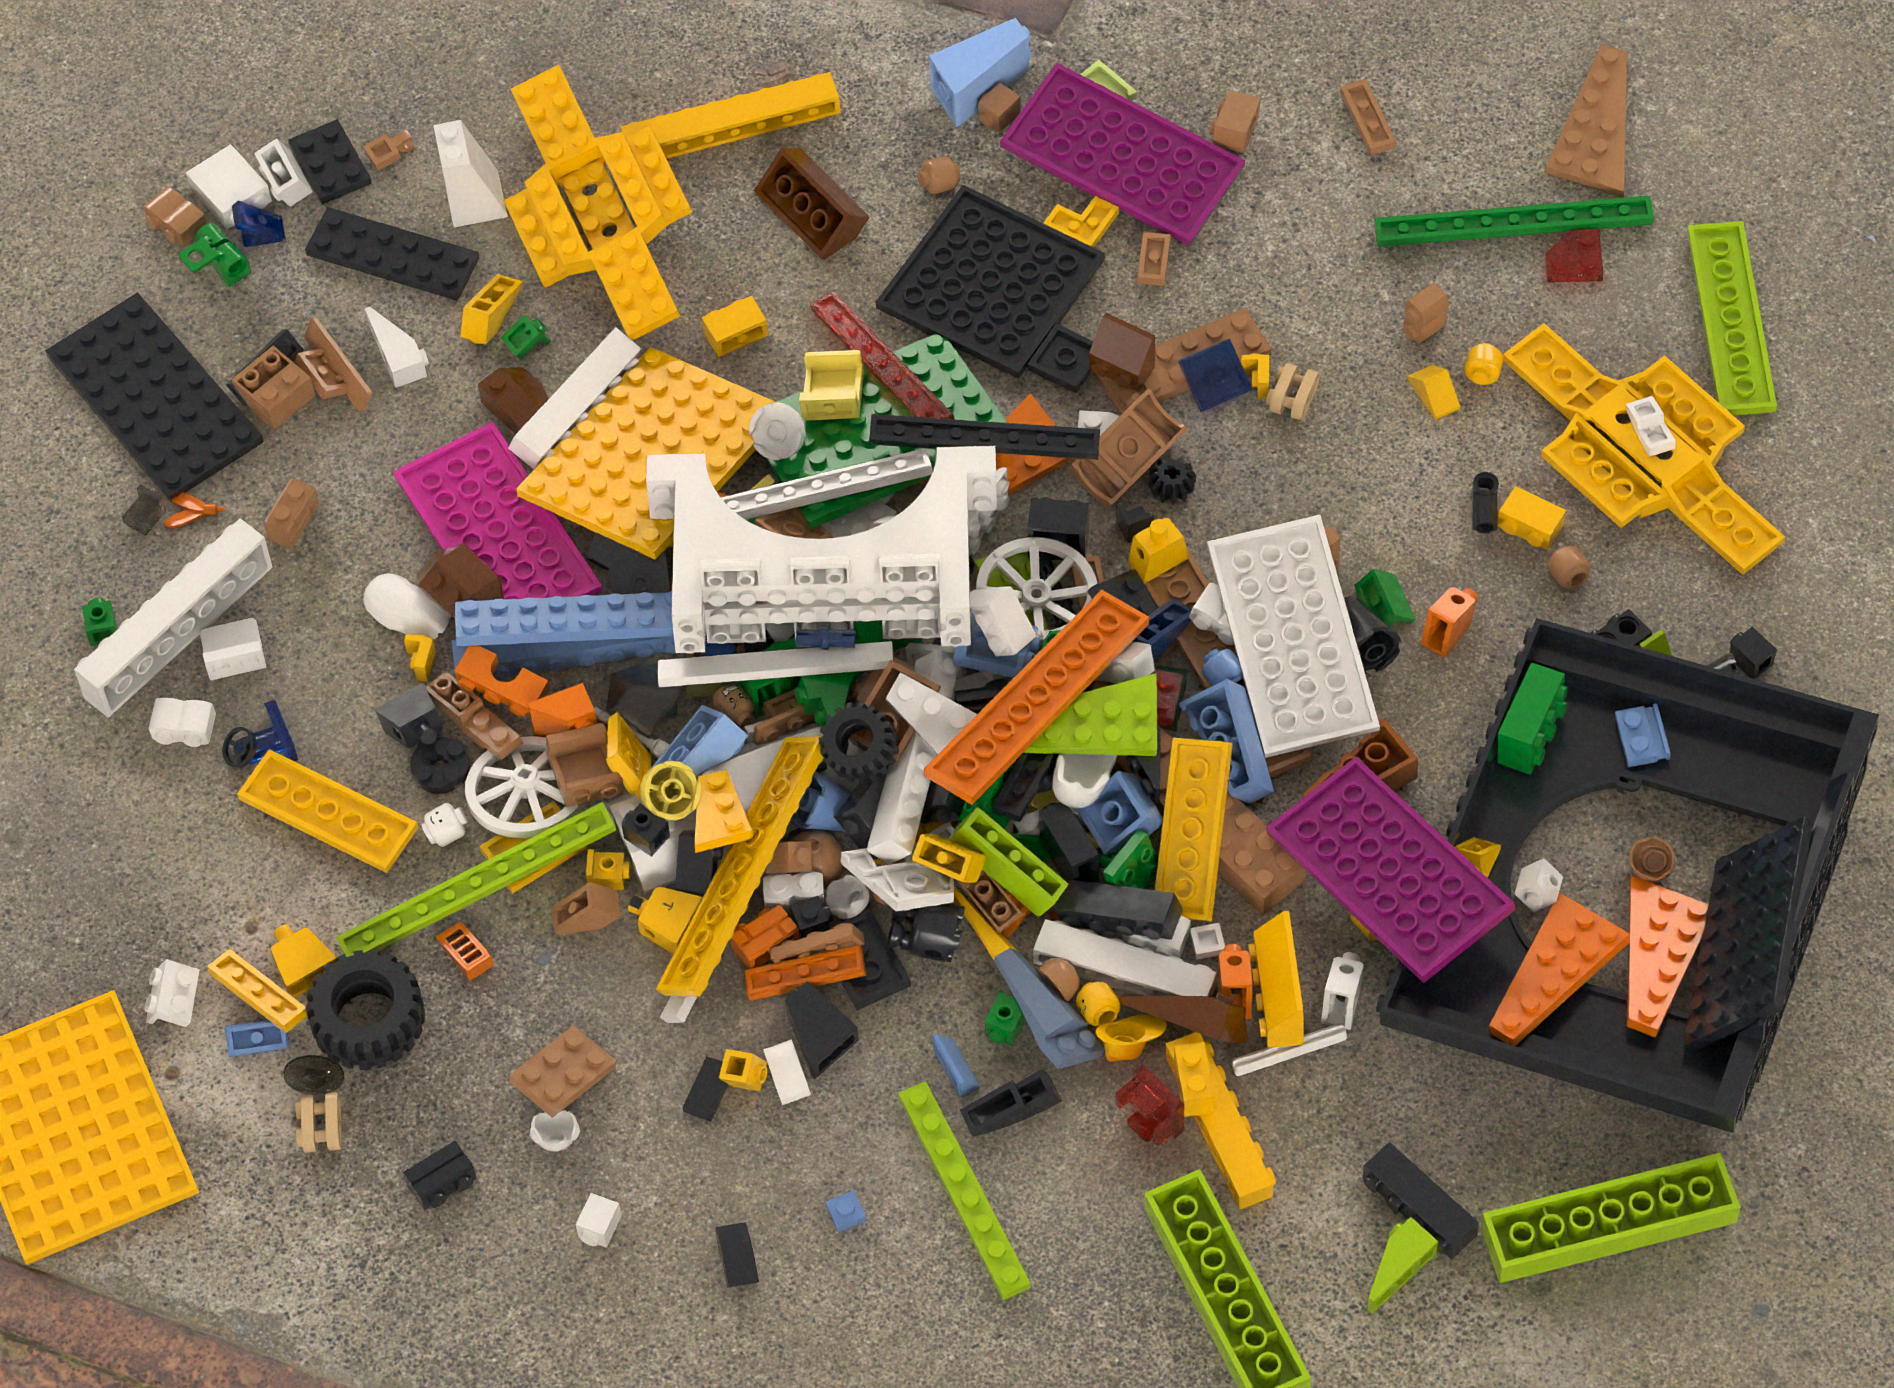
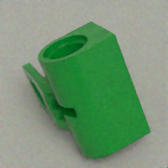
M214 223L201 227L194 237L195 243L179 253V259L191 272L195 273L210 264L228 287L252 273L248 259ZM196 251L203 258L200 262H191L189 260L190 254Z

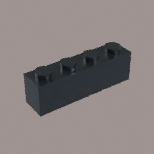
M1066 879L1069 885L1058 898L1054 909L1060 920L1067 923L1070 927L1076 929L1079 927L1088 928L1097 932H1118L1125 936L1140 935L1153 940L1160 938L1172 940L1183 911L1175 893Z
M1390 1142L1364 1164L1362 1178L1366 1187L1373 1193L1378 1192L1385 1198L1386 1204L1393 1212H1400L1406 1219L1412 1217L1438 1241V1253H1445L1452 1260L1477 1237L1479 1222Z

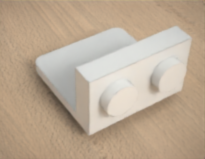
M254 618L209 627L200 631L204 652L203 658L210 681L267 668L258 625Z

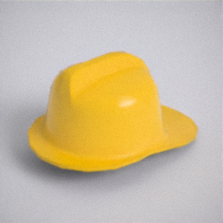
M1140 1014L1115 1022L1101 1024L1096 1029V1035L1103 1041L1105 1057L1109 1062L1133 1060L1141 1056L1147 1041L1160 1037L1166 1031L1167 1024L1164 1019L1156 1016Z

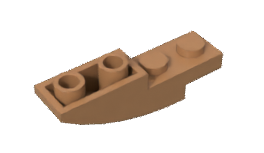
M447 671L426 687L431 699L442 712L484 752L488 750L499 760H503L523 744L518 733L485 708L482 699L476 694L459 686L456 678Z

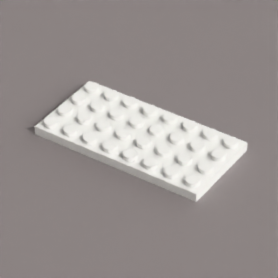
M1321 515L1207 541V547L1265 758L1379 731V721Z

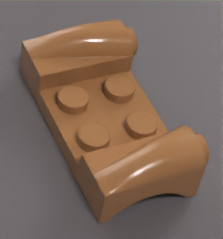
M1149 388L1141 395L1135 392L1124 403L1127 408L1100 435L1098 460L1068 458L1066 460L1070 464L1066 470L1105 509L1109 508L1188 429L1162 408Z

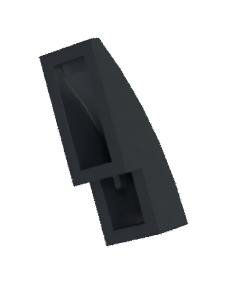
M1041 1069L1018 1083L1011 1080L960 1109V1112L971 1135L975 1137L1023 1121L1062 1102L1051 1077Z

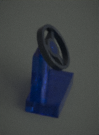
M275 699L264 703L272 727L256 733L244 727H236L227 734L223 743L222 754L229 766L243 768L248 764L251 765L259 762L269 749L278 754L283 753L285 757L293 761L298 760L295 745ZM240 731H245L248 736L237 741L232 740L234 735ZM229 744L233 746V752L237 756V764L230 760L228 753Z

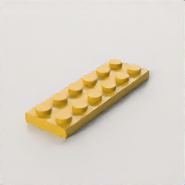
M1173 738L1155 891L1175 893L1183 908L1181 916L1189 920L1212 922L1233 744L1221 741Z
M270 749L237 793L239 800L385 873L389 872L419 828L416 821Z

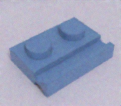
M1653 704V707L1648 708L1641 706L1615 711V720L1628 767L1654 763L1658 759L1663 758L1670 760L1671 753L1657 704Z

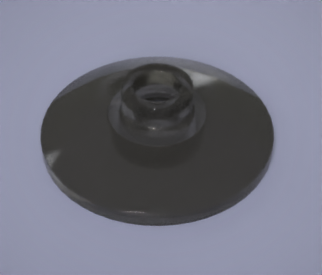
M306 1055L288 1062L284 1067L283 1077L287 1085L298 1092L322 1095L337 1090L343 1084L344 1070L337 1062L335 1063L327 1057Z

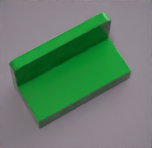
M1373 568L1354 584L1361 602L1389 626H1392L1398 620L1408 623L1416 620L1395 574Z

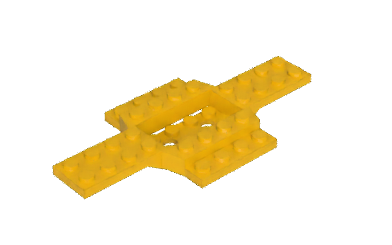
M559 64L511 88L545 164L524 182L527 187L526 189L503 201L543 286L547 288L570 275L596 270L628 338L632 341L680 317L681 315L647 244L669 224L693 212L651 126L649 125L627 137L620 132L595 138ZM605 163H607L613 175V178L626 202V205L637 225L636 228H634L633 223L620 199V196L607 172ZM590 184L597 185V191L593 195L586 196L583 194L586 186ZM558 186L564 188L593 250H588ZM615 225L617 227V231L613 236H603V231L607 226Z
M1545 323L1503 354V360L1509 367L1571 421L1562 435L1542 449L1541 457L1620 528L1624 527L1636 516L1643 518L1668 508L1742 575L1784 543L1785 536L1727 486L1714 468L1723 454V449L1744 433L1745 425L1665 355L1645 371L1616 380L1602 375ZM1653 396L1664 413V423L1676 440V449L1669 450L1672 453L1670 459L1661 460L1656 455L1649 457L1636 434L1632 422L1621 424L1616 420L1615 417L1618 414H1628L1626 404ZM1594 422L1595 426L1613 439L1617 446L1622 447L1632 456L1637 464L1642 465L1650 472L1656 481L1661 483V487L1594 429L1590 423Z

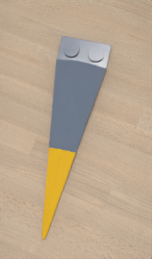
M954 886V902L965 906L964 916L983 942L1007 982L1041 1051L1058 1069L1101 1058L1105 1049L1087 1029L1089 1024L1063 999L1052 985L1037 972L1014 946Z

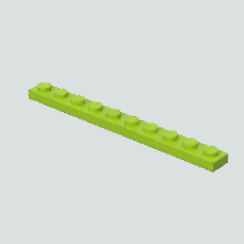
M601 802L340 934L336 939L346 957L354 955L353 951L362 950L363 954H369L370 950L380 951L616 831V826L604 803Z

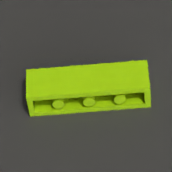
M976 807L960 823L949 838V841H954V843L964 845V847L985 854L986 860L982 870L1038 917L1055 904L1069 885L979 807Z

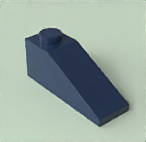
M1174 598L1170 599L1148 615L1149 625L1132 642L1150 644L1153 663L1155 664L1192 621L1189 617L1192 609Z

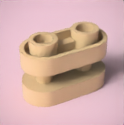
M1286 363L1284 367L1280 366L1275 379L1277 385L1275 389L1271 388L1269 390L1266 405H1270V412L1280 415L1285 407L1292 409L1291 418L1303 421L1316 393L1320 372L1308 369L1305 376L1298 375L1299 366ZM1294 386H1299L1296 397H1290Z
M339 1092L326 1093L325 1102L316 1103L315 1094L301 1095V1101H296L297 1119H301V1129H296L297 1147H303L304 1153L317 1152L318 1142H327L329 1151L341 1150L342 1109ZM325 1114L326 1130H318L317 1115Z

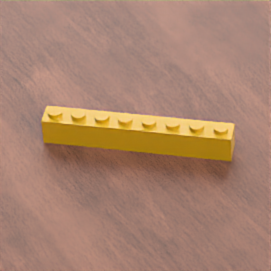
M828 72L797 81H789L770 88H762L759 91L743 95L739 94L732 98L712 101L705 105L685 108L678 112L658 115L651 119L631 122L628 125L620 126L624 136L627 137L650 125L666 158H671L840 114V100L831 73Z

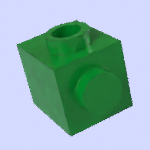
M999 992L984 1021L985 1035L998 1044L1006 1043L1013 1046L1026 1021L1014 997Z

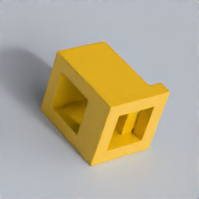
M588 849L587 884L592 882L614 890H624L625 879H630L631 872L630 861H625L624 853L594 852V849Z

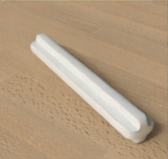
M1338 1023L1304 1035V1045L1267 1047L1234 1058L1231 1063L1232 1069L1236 1076H1241L1345 1041L1347 1039V1032L1344 1025Z

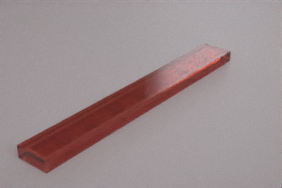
M834 291L810 304L812 311L849 350H859L861 352L862 362L866 368L914 417L955 420L954 414Z

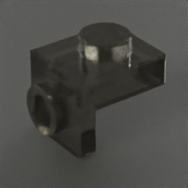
M140 484L137 487L139 497L124 513L122 520L124 524L146 536L167 511L162 494L154 488L148 489Z

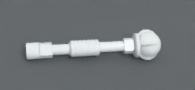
M595 707L597 721L608 724L610 715ZM628 725L641 743L650 749L651 755H655L659 759L668 748V743L660 739H648L639 734L637 729Z

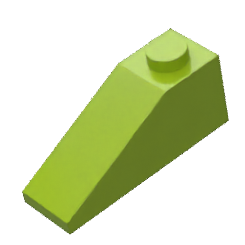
M1412 1217L1404 1224L1401 1222L1396 1224L1388 1235L1389 1239L1368 1299L1367 1311L1371 1314L1437 1254L1438 1241Z

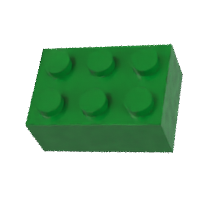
M1531 663L1498 732L1499 764L1530 775L1535 765H1541L1545 755V749L1543 748L1547 741L1551 742L1556 732L1557 726L1555 722L1557 718H1563L1568 703L1564 700L1568 687L1565 686L1564 673Z

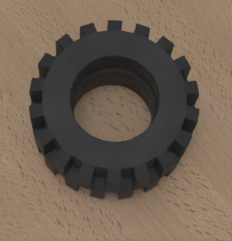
M858 702L857 707L852 703L845 704L846 709L844 710L838 707L834 710L836 715L833 718L828 715L825 719L828 725L821 726L820 732L824 735V737H819V745L822 747L820 749L821 755L825 758V762L840 777H845L847 781L854 783L856 779L859 783H866L867 778H870L872 781L878 780L877 774L881 772L885 775L889 772L886 769L888 764L893 766L896 762L892 757L893 754L899 753V747L896 745L899 742V738L894 732L896 729L884 714L872 705L867 707L865 703ZM860 730H871L873 732V740L869 749L858 756H847L845 746L849 737Z

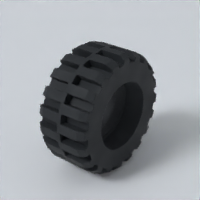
M362 950L353 951L354 955L346 957L343 954L336 957L337 962L334 964L328 962L322 968V975L316 974L312 980L313 988H309L306 998L308 1003L306 1005V1013L317 1046L322 1052L327 1053L330 1060L335 1063L341 1060L342 1065L350 1069L354 1065H359L360 1070H369L372 1065L382 1068L387 1066V1061L391 1059L394 1062L402 1058L404 1050L409 1052L415 1046L413 1038H420L423 1031L422 1024L425 1022L424 1003L415 975L410 973L409 967L403 961L397 962L396 957L389 953L383 957L380 951L370 950L369 954H363ZM361 994H381L393 1001L389 1013L379 1022L369 1026H351L338 1018L343 1006L349 1000Z

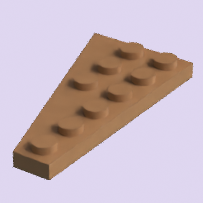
M1601 44L1546 165L1545 171L1547 174L1624 198L1626 51Z

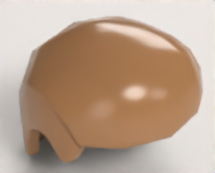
M1653 836L1639 839L1629 852V864L1634 874L1640 879L1648 882H1657L1667 878L1672 873L1675 867V852L1668 842Z
M1052 958L1045 961L1037 969V972L1043 973L1044 978L1066 1002L1077 994L1080 978L1076 969L1068 961Z

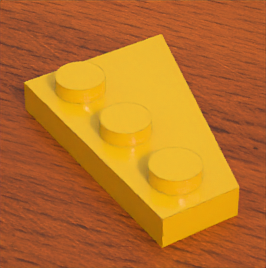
M727 769L698 776L701 785V798L696 810L695 853L752 839V828Z

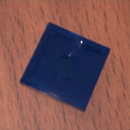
M1230 338L1178 361L1201 413L1253 390Z

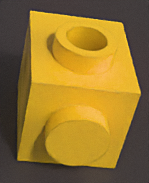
M726 1049L719 1079L735 1088L760 1092L762 1083L767 1078V1062L753 1053Z

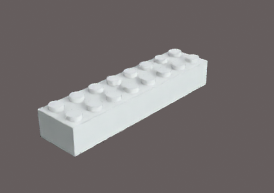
M241 518L233 525H229L215 542L208 544L193 562L187 563L172 581L166 582L151 600L145 601L139 611L130 619L124 620L117 631L110 637L103 639L95 651L88 657L80 660L74 671L84 699L108 718L200 635L202 629L212 624L273 568L265 537Z

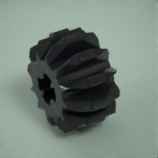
M1169 455L1167 461L1159 458L1157 466H1151L1149 470L1148 486L1151 488L1153 497L1160 496L1162 503L1167 499H1171V502L1175 504L1178 498L1186 501L1187 494H1193L1195 490L1196 474L1193 472L1191 463L1184 464L1182 456L1177 461L1173 460L1171 455Z

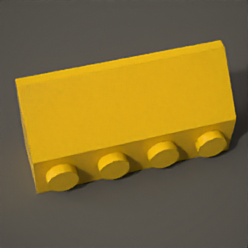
M1283 911L1253 932L1254 944H1248L1250 962H1256V968L1252 969L1253 986H1259L1260 993L1255 994L1257 1012L1263 1011V1018L1259 1019L1260 1037L1266 1036L1268 1048L1304 1045L1303 1004L1289 911Z

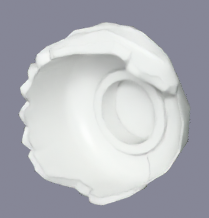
M847 874L842 879L832 881L825 892V904L828 905L831 914L843 920L856 917L868 905L869 889L862 881L852 875Z
M563 1110L553 1118L544 1112L538 1113V1115L533 1117L529 1136L535 1143L547 1151L557 1152L566 1149L577 1139L580 1128L575 1116L570 1111Z

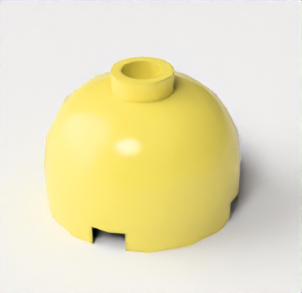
M666 761L653 766L644 775L640 784V798L642 804L654 815L669 821L679 820L696 809L701 798L700 782L692 773L694 771L689 766L678 761Z

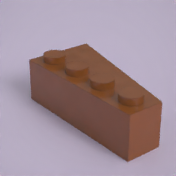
M1384 718L1379 722V731L1372 732L1370 735L1367 733L1351 753L1347 752L1339 759L1338 765L1332 770H1328L1303 793V798L1355 757H1358L1393 791H1396L1417 779L1418 758Z

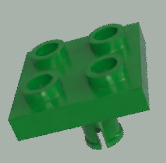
M1138 829L1118 854L1113 852L1108 857L1101 854L1099 866L1106 868L1103 873L1109 885L1146 889L1156 879L1158 860L1148 834Z

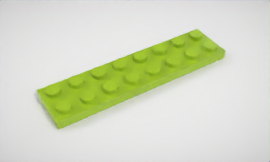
M1744 222L1688 225L1687 235L1716 400L1732 415L1776 412V397Z

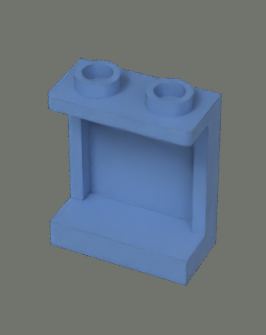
M970 611L971 645L955 647L953 664L1014 678L1034 658V655L1038 654L1041 638L1035 637L1015 655L996 657L990 649L982 629L977 624L973 612ZM1032 626L1037 635L1038 627Z

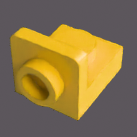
M1258 353L1241 355V374L1252 375V387H1258V399H1267L1269 393V355Z
M406 634L404 643L407 653L412 654L410 667L414 669L416 681L428 682L436 656L433 638L423 634Z

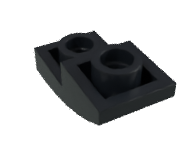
M746 1222L715 1227L719 1256L723 1261L727 1288L758 1283V1272Z

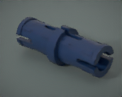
M823 627V629L796 628V647H822V650H829V647L855 648V629L834 630L829 629V627Z

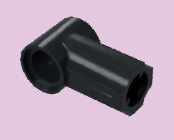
M1490 472L1477 474L1471 491L1472 530H1476L1478 533L1489 534L1497 530V491L1499 481ZM1480 488H1487L1490 491L1484 492Z
M995 679L988 682L985 687L954 691L955 702L977 714L1009 681Z

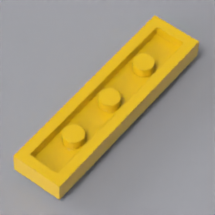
M231 949L207 966L211 976L285 1033L307 1017L306 1007Z

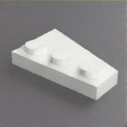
M902 673L899 674L886 697V701L937 754L977 715Z

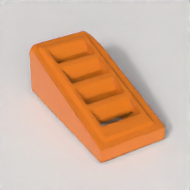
M461 921L436 936V940L469 982L494 966L491 955ZM458 932L462 934L451 942L447 941V939ZM466 939L467 942L457 949L453 948ZM470 947L473 948L471 951H469L462 957L460 956V954L465 950L469 949ZM476 954L479 956L469 963L466 962Z

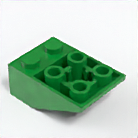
M793 637L784 642H776L760 652L815 647H796V640ZM801 676L740 681V686L744 688L753 702V715L755 718L765 714L762 710L764 702L798 687Z

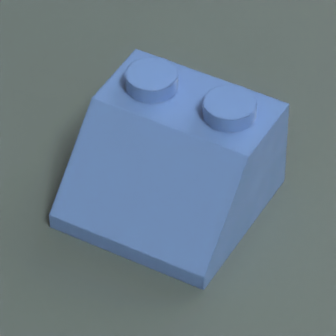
M1121 771L1116 772L1109 778L1108 783L1097 800L1091 805L1076 808L1105 855L1121 850L1138 829L1149 836L1163 824V817L1149 795L1146 796L1138 777Z

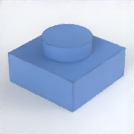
M854 1190L825 1202L837 1232L866 1221V1215Z

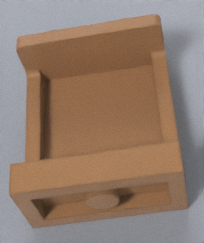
M603 723L546 736V755L566 807L583 805L587 802L613 798L623 794V778L618 772L614 773L606 762V730Z

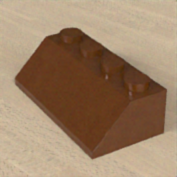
M782 147L754 189V192L821 259L828 258L856 239L870 218L802 149Z

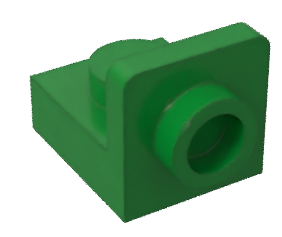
M523 315L500 337L519 359H522L540 340L546 344L551 341L545 333L548 330L547 327L538 318L532 320L526 315Z

